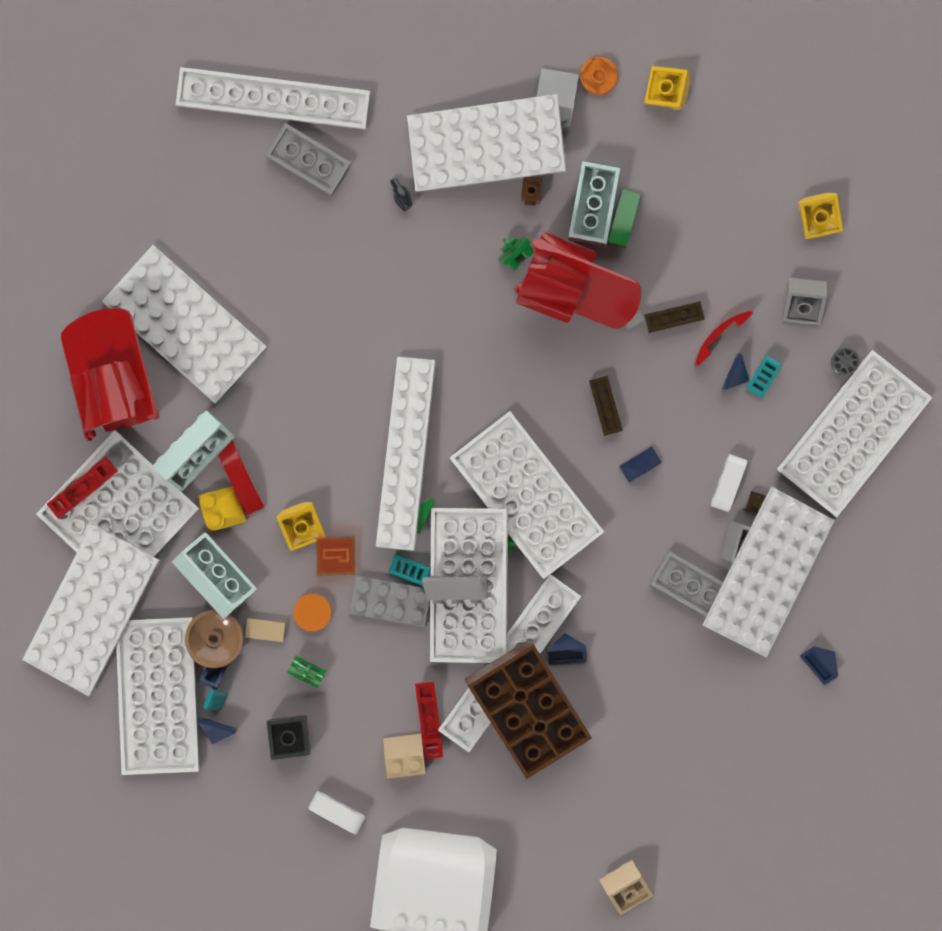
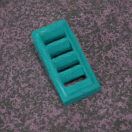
M765 355L746 389L763 398L781 369L782 364ZM768 363L775 367L774 371L765 366V364ZM763 369L764 371L770 373L771 376H766L765 374L761 373V370ZM757 377H761L762 379L766 380L767 383L764 384L763 382L757 380ZM753 383L763 387V390L761 391L752 386Z
M394 555L388 572L423 585L422 578L428 576L430 567ZM398 560L402 561L399 571L397 572L395 571V568L397 566ZM405 563H408L409 566L406 574H403L402 572ZM416 566L413 577L409 576L412 567ZM420 568H421V569H424V570H423V573H422L421 578H420V580H419V579H416V578H417L418 572H419V570H420Z
M212 688L203 707L208 710H221L228 693L218 688L217 690Z

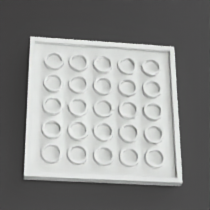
M114 430L50 500L66 490L105 456L109 458L118 472L60 519L54 515L47 506V503L36 515L76 552L91 524H94L155 557L200 508L183 492L166 481L153 467L151 462L121 434Z

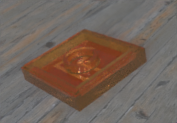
M355 536L316 537L317 576L355 575Z

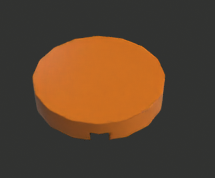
M605 57L591 58L584 63L580 71L581 84L587 92L593 95L607 94L614 89L618 81L617 68L611 60Z
M310 593L302 596L296 602L293 616L300 628L315 632L323 629L329 623L332 609L325 597Z

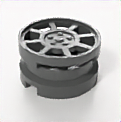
M842 348L832 355L830 363L835 373L845 376L854 373L858 369L860 359L853 349Z

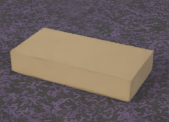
M247 618L245 638L283 642L286 623Z

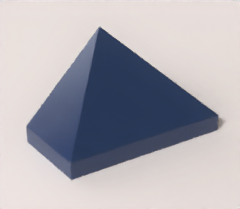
M740 353L736 354L721 388L724 391L750 381L743 355Z
M651 446L619 467L628 482H631L662 462Z
M566 633L548 648V664L587 661L586 645Z
M813 646L800 655L823 685L838 677L834 651Z
M228 665L219 668L206 667L199 683L217 690Z
M200 717L198 720L199 725L211 744L219 742L237 732V728Z

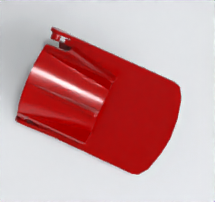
M543 231L540 239L533 240L532 246L535 252L524 282H519L514 287L515 293L518 294L515 301L516 304L564 323H569L574 313L615 329L624 327L633 319L639 309L642 296V288L638 281L594 264L593 262L597 255L595 251Z
M107 308L92 311L77 318L61 332V342L86 441H91L92 438L96 437V432L92 429L103 426L105 432H111L135 426L152 419H159V410L151 390L134 322L129 310Z

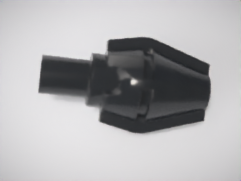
M397 178L392 179L390 183L394 188L393 196L396 204L403 211L409 210L413 206L409 190L405 186L400 185Z

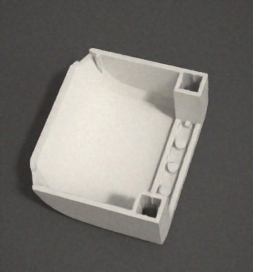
M400 828L383 834L370 927L386 931H488L497 849L481 838L410 828Z

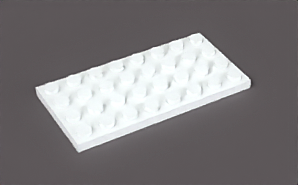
M557 94L407 116L415 192L566 172Z
M154 245L149 248L102 300L109 308L129 310L136 333L215 404L218 403L267 348Z
M871 350L858 369L849 377L776 470L833 516L838 517L932 397L875 351Z
M510 411L450 457V460L489 509H508V534L543 579L604 533L599 524Z
M771 487L702 625L767 658L835 520Z
M431 508V576L487 575L488 599L482 600V603H471V600H463V603L452 604V600H444V604H433V600H430V662L491 663L507 653L508 509Z
M91 524L22 660L81 693L91 696L160 560L104 529Z
M193 617L129 620L116 645L122 775L199 772L195 661L190 657L185 646L186 629L193 620Z

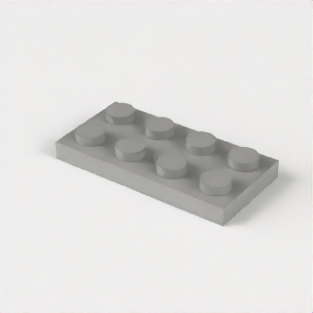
M286 123L266 154L267 158L331 196L351 165L350 161Z
M670 551L666 554L650 582V585L704 616H707L723 584L719 579Z
M356 576L349 614L425 627L430 600L426 599L423 587Z

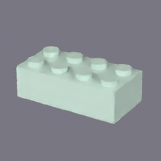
M582 161L568 240L606 246L620 168Z
M206 410L156 460L153 467L166 481L182 492L235 436Z
M206 532L172 561L176 568L223 619L257 590Z

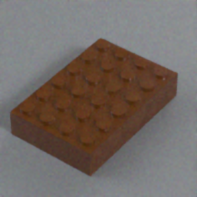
M531 639L526 640L464 679L526 779L592 739Z

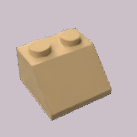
M421 734L383 738L387 779L426 774Z
M632 860L623 864L615 871L606 874L599 880L620 916L653 897L652 892Z

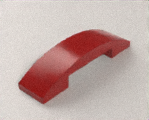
M747 311L737 314L715 328L701 345L696 355L694 366L697 368L712 354L707 347L732 323L739 328L754 313Z
M232 440L218 456L248 516L265 508Z
M105 456L91 470L50 500L47 506L60 519L104 485L118 470L109 458Z
M434 681L415 683L424 760L443 758L441 732L438 731L440 723Z

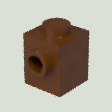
M523 178L521 202H524V205L536 206V204H540L542 178Z

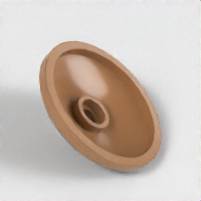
M216 610L205 611L197 615L189 623L185 633V646L190 657L198 664L208 668H219L231 663L238 656L243 644L242 630L236 619L230 614L223 619ZM212 636H216L218 638V641L216 643H212L210 641V638Z

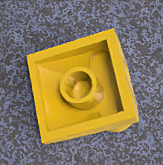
M652 66L644 103L668 107L673 110L683 109L687 102L691 82L690 72L683 69Z
M836 193L818 194L798 201L805 239L843 231L838 195Z
M233 486L198 496L209 533L246 522L241 502Z
M303 502L284 509L276 516L290 551L314 543L318 539L326 538L312 502Z

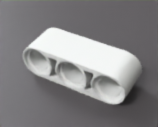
M731 454L728 455L710 506L726 512L730 511L746 468L747 460Z
M320 791L316 792L308 806V809L356 835L366 818L361 813Z

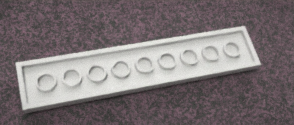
M180 67L175 105L366 130L370 91Z
M397 357L376 547L415 551L436 367L435 360Z
M550 574L508 631L507 652L526 640L531 639L538 652L541 653L581 596ZM469 687L438 729V731L467 752L471 751L491 723Z

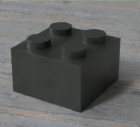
M306 715L269 719L266 721L271 760L311 754Z

